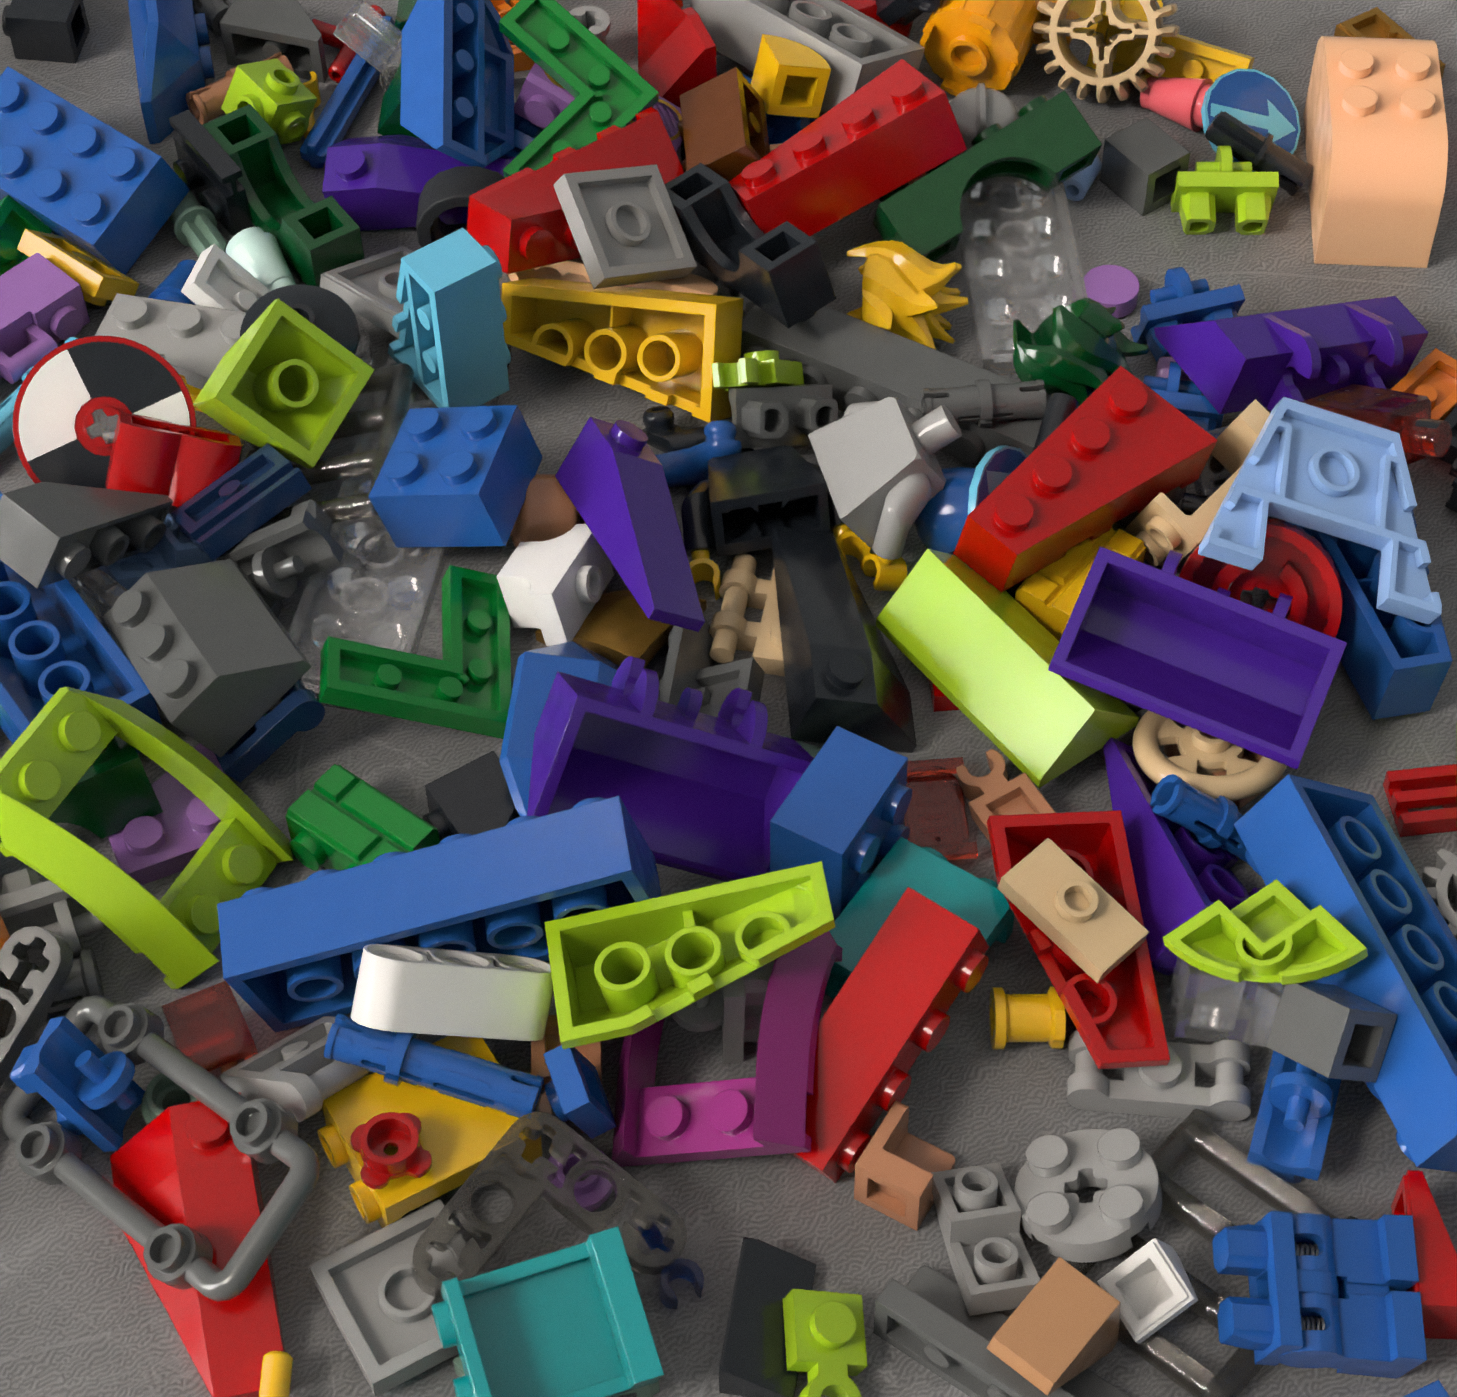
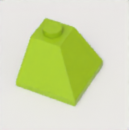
M278 298L266 308L222 357L193 405L233 434L239 436L240 439L260 448L268 443L286 459L311 469L316 465L375 369Z

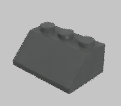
M232 559L147 572L129 590L122 593L114 603V606L102 617L169 722L220 758L312 667L241 567Z

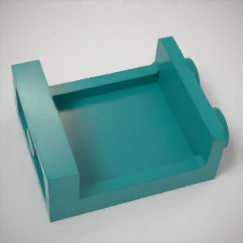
M900 837L835 920L836 927L829 931L835 942L843 948L842 962H834L825 994L835 999L907 887L912 888L977 927L989 948L995 940L1001 943H1005L1013 933L1015 915L1005 896L997 889L998 884L987 878H977L949 863L946 857L935 849L929 847L921 848Z
M618 1226L591 1234L586 1242L465 1280L458 1281V1278L455 1277L442 1281L441 1293L444 1301L431 1305L443 1349L457 1346L465 1376L452 1379L456 1397H613L657 1383L664 1375Z

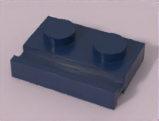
M267 443L169 515L180 531L202 552L205 551L209 559L214 561L310 491L312 487L299 468H294L288 459Z

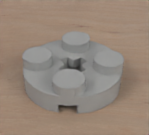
M1114 1128L1111 1130L1083 1129L1059 1136H1040L1027 1147V1161L1021 1167L1016 1177L1014 1196L1021 1209L1020 1222L1024 1232L1032 1241L1034 1236L1038 1241L1048 1245L1051 1255L1058 1258L1061 1257L1065 1261L1080 1263L1111 1259L1133 1247L1131 1237L1141 1232L1147 1222L1150 1231L1158 1221L1163 1201L1158 1171L1152 1157L1141 1147L1140 1139L1133 1131L1126 1128ZM1086 1187L1104 1189L1095 1192L1093 1196L1094 1201L1088 1203H1080L1079 1197L1076 1194L1077 1191Z

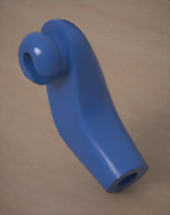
M711 421L704 428L706 442L689 448L655 455L663 466L668 487L696 485L700 480L709 478L708 461L710 459L741 453L742 444L740 441L735 440L736 426L730 421Z

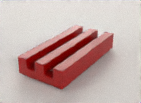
M1457 764L1386 772L1383 787L1400 837L1457 831ZM1440 805L1444 808L1408 812V809Z

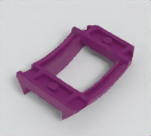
M829 931L775 959L760 1021L756 1077L654 1087L658 1051L665 1018L635 1034L624 1037L616 1090L614 1120L617 1127L614 1128L611 1162L613 1165L627 1167L811 1152V1137L805 1134L807 1095H813L817 1033L825 989L834 962H842L843 948L835 942Z

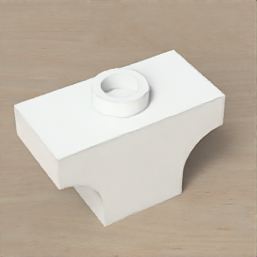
M576 524L570 531L554 539L520 542L497 575V579L513 627L541 629L546 646H552L573 640L587 615L593 609L596 602L600 600L614 573L609 558L586 524Z

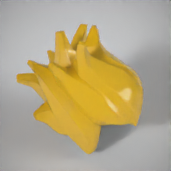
M893 240L872 242L847 251V257L867 258L865 263L858 268L860 274L863 275L862 307L848 312L847 315L935 350L933 338L951 344L955 342L954 338L944 330H950L952 325L940 314L968 305V297L959 296L961 292L958 288L944 287L962 269L961 264L956 262L940 264L930 261L903 242Z

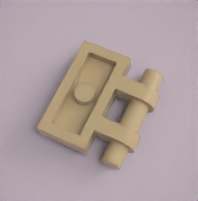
M738 554L733 559L731 569L723 574L719 589L723 602L721 610L712 617L709 633L713 637V642L709 655L714 661L725 664L733 661L736 650L753 652L752 657L765 674L785 676L775 571L773 569L771 580L757 579L754 575L757 566L756 559L748 554ZM746 607L763 609L761 623L747 621L744 618Z

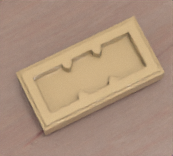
M1050 838L1043 841L1002 876L997 887L1005 897L1097 984L1144 943L1149 933L1143 925Z

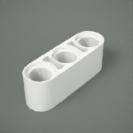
M369 944L363 947L350 1017L360 1025L391 1032L518 1041L542 1040L545 1035L553 995L550 963L517 955Z

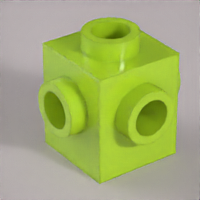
M276 58L237 65L221 109L228 114L251 104L276 132L280 145L301 140V137L308 128L309 118L317 97L300 81L293 71L287 69Z

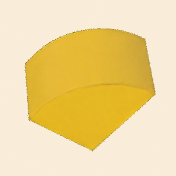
M762 34L751 85L764 100L765 111L769 115L819 118L831 68L820 54L803 44L778 36Z

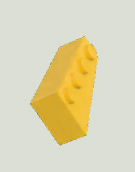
M527 278L502 283L501 301L507 314V319L503 322L506 344L565 367L571 365L593 374V378L608 384H619L645 394V398L665 406H676L691 412L693 417L708 423L732 417L729 391L714 388L711 363L739 362L741 358L744 298L625 286L593 289L591 283L544 278Z

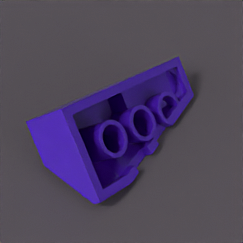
M397 134L348 138L327 147L322 193L325 198L332 196L360 227V231L416 227L418 202L424 185L439 172L457 166L469 165L434 149L417 137ZM503 155L484 168L503 175V169L515 157ZM468 207L449 209L438 217L447 225L467 223Z
M589 417L556 473V479L647 618L699 632L705 620L662 464L648 446L647 435L634 424L624 420H616L615 424Z
M1111 737L1103 746L1112 810H1121L1143 923L1144 927L1149 931L1146 939L1152 967L1164 975L1170 976L1172 973H1176L1199 984L1222 979L1203 972L1177 957L1164 945L1163 937L1217 900H1220L1231 910L1262 888L1254 887L1250 892L1247 891L1230 870L1238 861L1235 855L1219 847L1210 849L1194 840L1190 830L1155 814L1152 811L1154 807L1150 805V800L1157 784L1138 765L1133 747Z

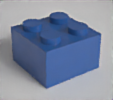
M518 405L409 409L368 497L397 548L506 546L525 501L527 488L535 477L543 456Z
M836 726L770 820V872L822 861L834 921L898 839L903 837L908 840L910 829L904 826V816L912 798V789L906 787L908 758Z

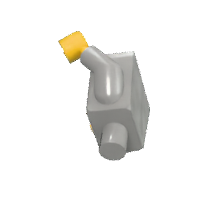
M887 397L880 401L852 403L846 408L841 419L823 426L808 435L840 520L864 543L872 547L875 553H869L863 557L861 568L866 576L875 577L873 588L877 591L896 592L906 579L908 573L907 565L901 556L909 529L927 502L939 491L943 490L946 479L935 453L962 436L957 421L945 405H941L922 418L917 419L897 397Z

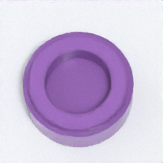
M1117 265L1098 266L1091 269L1084 276L1081 299L1091 298L1106 308L1116 307L1112 316L1121 318L1130 314L1137 306L1139 281L1130 270Z

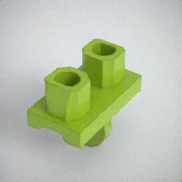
M1218 146L1215 162L1196 161L1195 171L1177 172L1175 191L1171 195V212H1179L1183 231L1186 235H1206L1213 232L1216 225V213H1235V231L1241 235H1262L1267 227L1269 214L1279 189V172H1252V162H1233L1231 146Z

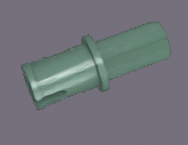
M190 190L169 217L174 225L175 237L181 244L191 247L198 257L214 243L226 253V240L216 228L217 221L210 209L200 206Z

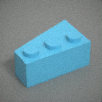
M464 228L402 257L400 263L396 298L400 304L404 303L402 312L393 316L392 327L396 333L400 331L398 340L389 344L388 354L438 408L480 406L510 390L507 364L511 362V355L505 343L503 322L506 321L507 314L500 299L499 279L503 274L502 267L495 252L488 245L481 246Z

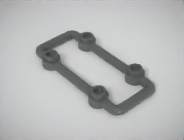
M100 995L87 996L79 1000L70 1008L65 1017L85 1036L95 1023L98 1026V1034L102 1041V1046L108 1053L122 1051L135 1065L145 1062L149 1063L230 1123V1133L234 1145L240 1152L264 1164H271L280 1160L290 1168V1171L227 1265L221 1270L212 1263L213 1248L210 1240L204 1234L180 1223L165 1226L81 1159L82 1144L74 1132L51 1121L39 1124L32 1121L30 1115L42 1099V1096L38 1092L26 1094L16 1085L3 1106L1 1122L4 1133L15 1143V1156L19 1161V1166L24 1173L49 1185L65 1183L144 1247V1260L153 1278L179 1290L194 1287L202 1295L214 1301L231 1300L240 1295L251 1283L313 1191L319 1178L320 1164L318 1155L308 1143L297 1136L298 1123L290 1110L267 1098L247 1100L164 1039V1024L157 1014L134 1002L116 1004L112 1000Z

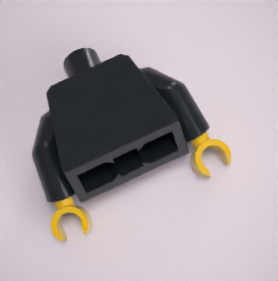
M783 445L760 450L743 448L741 453L710 459L708 461L709 478L700 480L682 503L681 517L684 546L687 556L692 559L689 564L694 583L696 584L703 580L712 582L714 584L715 600L721 597L719 593L721 575L718 565L713 560H710V555L716 553L717 557L772 548L771 532L774 526L834 533L845 559V555L856 557L860 562V567L863 557L869 554L871 547L864 543L840 520L820 466L807 462L792 446Z

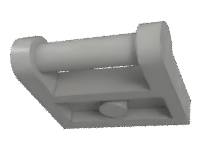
M323 1016L221 1073L220 1078L221 1081L236 1092H241V1095L247 1100L260 1098L272 1100L290 1110L296 1117L297 1122H301L319 1112L325 1099L370 1074L371 1071L352 1064L324 1058L325 1044L330 1028L335 1023V1017Z

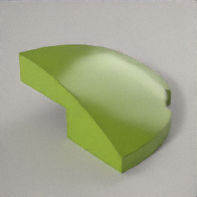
M1277 879L1231 910L1220 900H1217L1163 937L1164 945L1191 966L1208 974L1235 982L1251 981L1281 983L1282 985L1303 983L1336 974L1368 957L1367 948L1327 910L1318 905L1310 911Z

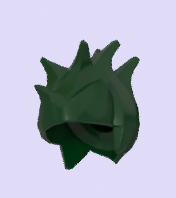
M1082 298L1065 307L1059 305L1053 308V313L1033 333L1019 319L1013 321V343L1015 349L1013 351V366L1020 380L1023 382L1042 379L1047 394L1064 393L1070 395L1079 402L1078 406L1120 366L1133 374L1125 357L1147 354L1149 352L1148 345L1132 342L1121 332V330L1125 329V325L1122 321L1112 316L1116 307L1106 308L1091 298Z

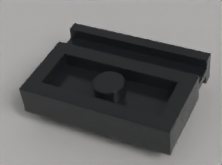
M189 110L170 117V125L179 134L173 137L178 160L173 162L174 172L191 191L193 190L197 194L201 205L210 209L215 216V220L217 222L220 221L233 237L240 231L253 227L246 190L237 180L243 176L241 169Z

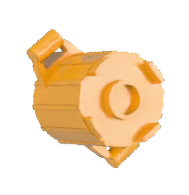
M944 0L938 10L930 15L922 30L923 36L920 40V45L925 47L924 55L932 71L943 79L940 88L954 96L967 89L976 88L978 83H985L987 88L1000 91L1005 90L1020 70L1033 43L1039 45L1042 42L1050 41L1049 33L1039 34L1033 31L1034 23L1050 21L1051 16L1037 10L1038 2L1042 0ZM1047 0L1054 3L1057 2V0ZM1068 9L1066 19L1076 20L1080 18L1077 12ZM1066 36L1068 46H1070L1072 38L1071 36Z

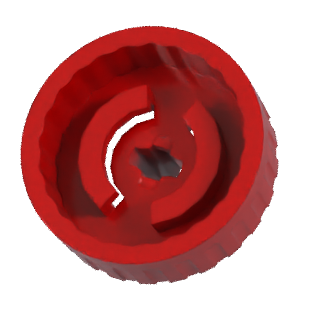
M1267 519L1263 560L1252 571L1198 555L1199 543L1192 554L1188 556L1179 574L1180 578L1216 592L1219 587L1226 590L1229 588V591H1231L1229 597L1252 605V594L1243 590L1252 591L1256 587L1268 590L1269 595L1276 598L1282 592L1293 597L1291 610L1287 616L1288 620L1334 638L1338 633L1342 615L1343 592L1341 591L1339 572L1333 564L1334 561L1314 536H1310L1304 529L1288 524L1283 520ZM1269 598L1266 600L1264 607L1257 608L1272 613L1278 599Z

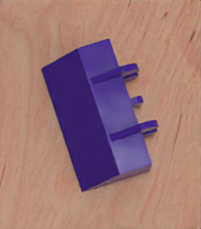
M1396 296L1154 328L1155 337L1219 414L1244 411L1255 399L1264 408L1267 407L1268 410L1272 411L1283 397L1304 402L1353 384L1387 390V388L1394 387L1407 375L1429 333Z
M1100 546L1048 671L1297 769L1347 642L1285 619L1293 597L1280 592L1272 613L1229 597L1231 591L1219 587L1216 592L1176 576L1183 554L1170 549L1160 570Z
M633 656L627 657L621 663L611 686L557 671L534 733L527 816L541 817L571 809L578 802L588 798L600 797L608 799L620 796L654 854L657 864L725 882L770 873V820L814 758L796 740L767 732L768 713L764 703L754 700L750 703L752 692L735 688L724 700L718 717L699 712L703 694L701 691L687 687L684 689L677 706L659 701V678L656 671L645 669V660Z

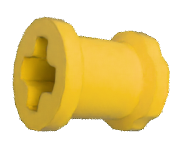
M991 987L989 996V1032L992 1049H1004L1007 1042H1048L1052 1049H1063L1066 1032V1012L1055 988L1050 987L1047 994H1006L1002 987Z

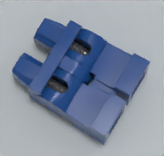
M1270 1211L1255 1225L1247 1224L1225 1227L1214 1236L1212 1241L1213 1261L1217 1273L1248 1276L1250 1298L1228 1296L1220 1303L1217 1315L1219 1342L1247 1350H1254V1362L1256 1365L1276 1366L1281 1363L1296 1368H1335L1337 1373L1398 1379L1427 1360L1420 1292H1406L1407 1289L1419 1282L1412 1215L1384 1214L1378 1220L1337 1219L1314 1213L1292 1214V1212Z

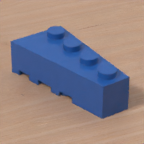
M1412 510L1411 513H1412V517H1413V521H1414V525H1415V529H1416L1417 524H1416L1415 517H1414V513H1413V510ZM1285 521L1288 524L1304 529L1310 536H1314L1321 543L1324 550L1330 554L1334 561L1333 564L1339 572L1341 591L1343 592L1341 622L1335 638L1347 642L1340 661L1372 720L1430 711L1453 662L1441 615L1428 625L1376 609L1381 559L1380 550ZM1427 566L1425 569H1426V573H1427V576H1428V574H1429V569H1428V566Z

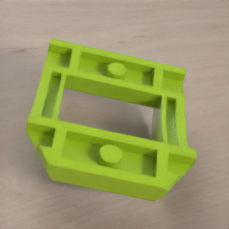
M70 687L59 688L0 759V838L2 841L0 843V852L5 857H15L53 882L104 923L135 954L143 953L166 975L163 981L171 989L181 988L219 962L212 954L220 943L217 904L240 898L245 892L261 887L279 862L293 860L289 839L228 776L184 740L122 700ZM114 736L124 740L165 769L198 797L221 820L160 901L101 853L49 820V817Z

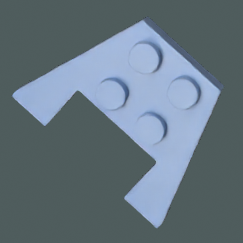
M1283 397L1272 409L1199 545L1198 555L1252 571L1263 560L1268 516L1380 550L1381 559L1376 609L1428 625L1442 613L1439 592H1431L1425 569L1431 563L1427 543L1424 540L1418 539L1411 513L1417 506L1400 434Z

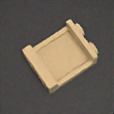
M1256 399L1218 436V441L1211 453L1232 475L1192 515H1185L1164 493L1160 492L1125 528L1127 533L1144 542L1146 547L1144 561L1148 564L1163 567L1170 549L1183 554L1182 560L1202 541L1270 415Z

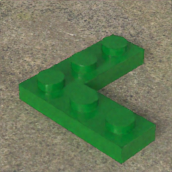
M520 0L499 20V31L575 98L503 169V176L505 178L527 167L534 171L538 170L553 160V154L567 147L578 150L597 141L596 133L612 125L623 128L636 121L635 114L653 107L658 102L659 92L556 0Z
M449 565L442 578L443 660L328 636L320 651L319 702L503 739L512 693L510 621L497 575Z

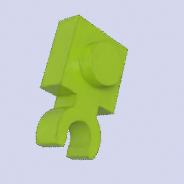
M777 350L746 353L744 358L739 359L737 363H711L713 384L716 389L729 391L728 388L804 384L802 362L781 360Z
M792 1289L782 1299L787 1371L807 1372L808 1385L801 1391L799 1397H821V1395L828 1397H861L857 1385L848 1376H857L868 1366L862 1295Z

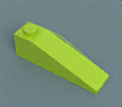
M822 861L544 922L562 1048L568 1049L635 1034L835 928Z

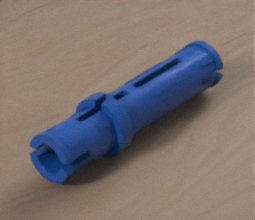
M338 1013L335 1017V1023L330 1028L324 1049V1058L352 1064L384 1075L383 1081L385 1083L399 1086L403 1081L412 1085H419L447 1096L504 1112L527 1122H531L544 1084V1077L516 1071L488 1060L431 1044L416 1038V1033L391 1032L369 1028L356 1023L351 1017Z

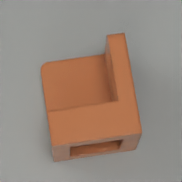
M896 1100L855 1164L854 1199L917 1231L934 1204L932 1194L934 1174L932 1172L954 1169L955 1157L908 1133L909 1106Z

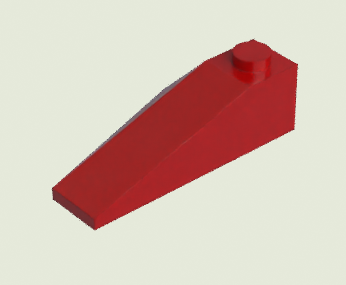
M637 0L638 74L659 92L660 97L681 108L679 95L717 77L716 45L699 14L692 7L682 9V0Z
M200 1101L169 1106L110 1156L113 1185L165 1226L180 1223L204 1234L210 1240L213 1248L212 1263L221 1270L227 1265L264 1210L257 1161L240 1152L234 1145L230 1133V1123ZM123 1231L143 1266L154 1291L173 1322L211 1397H259L263 1356L270 1351L285 1352L271 1253L251 1283L240 1295L228 1301H214L202 1295L194 1287L179 1290L153 1278L144 1260V1247Z

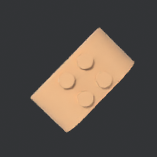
M1321 36L1316 46L1303 114L1307 163L1312 165V170L1308 176L1314 264L1427 268L1443 204L1448 165V131L1437 44L1435 40Z

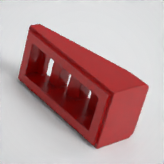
M1407 1170L1406 1175L1402 1177L1391 1205L1392 1215L1413 1216L1419 1282L1407 1289L1406 1292H1420L1425 1338L1457 1340V1253L1423 1171Z

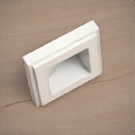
M1157 1238L1152 1239L1097 1281L1103 1290L1121 1302L1120 1319L1138 1344H1141L1198 1301L1176 1251L1172 1246Z

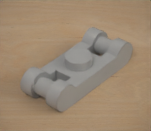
M1076 1030L1070 1034L1068 1042V1057L1075 1064V1073L1071 1074L1067 1079V1102L1077 1109L1223 1122L1241 1121L1248 1118L1251 1114V1092L1244 1086V1076L1251 1070L1250 1048L1247 1044L1237 1040H1221L1211 1045L1167 1042L1170 1055L1168 1065L1107 1069L1122 1071V1080H1109L1103 1075V1069H1098L1079 1032ZM1195 1077L1215 1078V1085L1211 1088L1196 1087Z

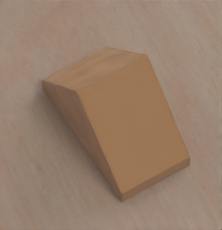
M1059 1257L992 1337L986 1349L1048 1396L1112 1352L1119 1336L1121 1302Z

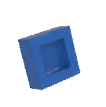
M562 1045L544 1053L543 1055L552 1079L544 1087L548 1101L556 1116L563 1123L571 1120L591 1139L617 1127L596 1067L575 1047L563 1049Z

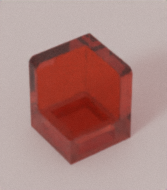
M226 981L161 1006L174 1046L208 1071L239 1059L243 1062L258 1054L256 1044L230 985Z

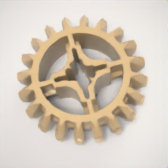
M1047 0L1039 1L1037 10L1051 16L1050 21L1034 23L1033 31L1039 34L1049 33L1050 41L1037 45L1035 47L1036 53L1044 54L1051 50L1053 51L1056 59L1044 66L1045 72L1050 74L1062 67L1066 73L1059 80L1058 86L1063 90L1070 86L1075 79L1079 80L1077 98L1085 99L1093 85L1096 86L1098 103H1106L1109 100L1111 86H1114L1120 101L1127 100L1130 97L1128 81L1131 80L1135 88L1140 92L1148 89V82L1143 72L1144 70L1156 77L1162 76L1165 72L1164 66L1155 59V56L1159 55L1164 58L1174 56L1176 49L1161 41L1162 37H1173L1180 33L1178 25H1163V17L1170 16L1178 11L1177 4L1170 3L1160 8L1157 0H1138L1146 13L1147 22L1124 15L1120 9L1119 0H1096L1092 15L1088 18H1078L1076 20L1066 19L1068 9L1073 0H1057L1056 3ZM1105 12L1108 15L1110 25L1118 26V29H1131L1111 36L1109 38L1111 43L1107 46L1106 42H1104L1103 33L1095 32L1094 29H1082L1103 20L1101 14ZM1066 36H1071L1072 39L1084 40L1089 44L1093 52V63H1096V71L1083 65L1073 55L1068 46ZM1148 38L1145 49L1138 61L1126 70L1113 73V60L1116 59L1119 44L1125 40Z

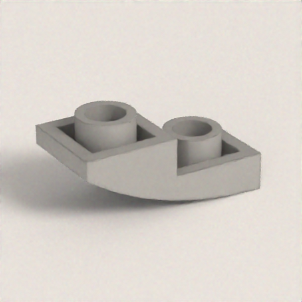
M996 1162L932 1172L934 1174L932 1194L941 1232L969 1316L1016 1309L1040 1281V1277L1020 1235L1021 1209L1000 1163Z

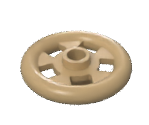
M1149 710L1141 717L1133 734L1132 746L1136 761L1142 771L1154 783L1158 784L1167 775L1174 774L1194 788L1215 799L1221 795L1231 801H1236L1261 793L1278 781L1287 768V765L1262 756L1258 763L1241 759L1244 754V748L1189 726L1181 728L1176 724V721ZM1178 744L1181 755L1166 758L1159 746ZM1226 770V775H1212V773L1214 772H1221Z

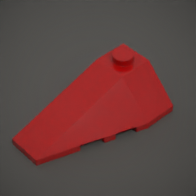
M1121 810L989 816L987 827L997 884H999L1002 876L1043 841L1050 838L1144 926ZM1005 897L1098 1069L1168 1065L1170 1055L1147 939L1097 984Z

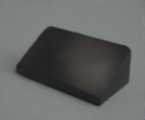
M743 1237L719 1365V1393L743 1397H795L799 1372L787 1371L782 1299L792 1289L813 1290L816 1264L759 1239Z

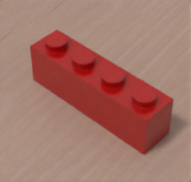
M907 887L819 1022L815 1052L813 1095H807L805 1134L811 1137V1152L790 1153L791 1155L834 1183H837L844 1170L848 1173L855 1171V1164L872 1139V1136L868 1133L883 1110L889 1112L896 1100L901 1102L906 1095L912 1081V1077L907 1073L922 1050L927 1053L931 1052L943 1038L950 1023V1016L946 1013L959 992L962 990L965 993H969L983 976L989 961V957L985 955L989 946L977 927L912 888Z

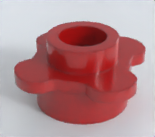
M382 1113L371 1118L366 1124H361L354 1129L350 1138L351 1146L361 1154L364 1166L360 1171L362 1182L367 1187L382 1189L387 1186L390 1180L406 1175L420 1178L429 1172L432 1166V1157L430 1152L421 1146L419 1134L421 1133L422 1126L417 1116L411 1113ZM388 1147L398 1148L397 1153L394 1155H387L384 1151Z

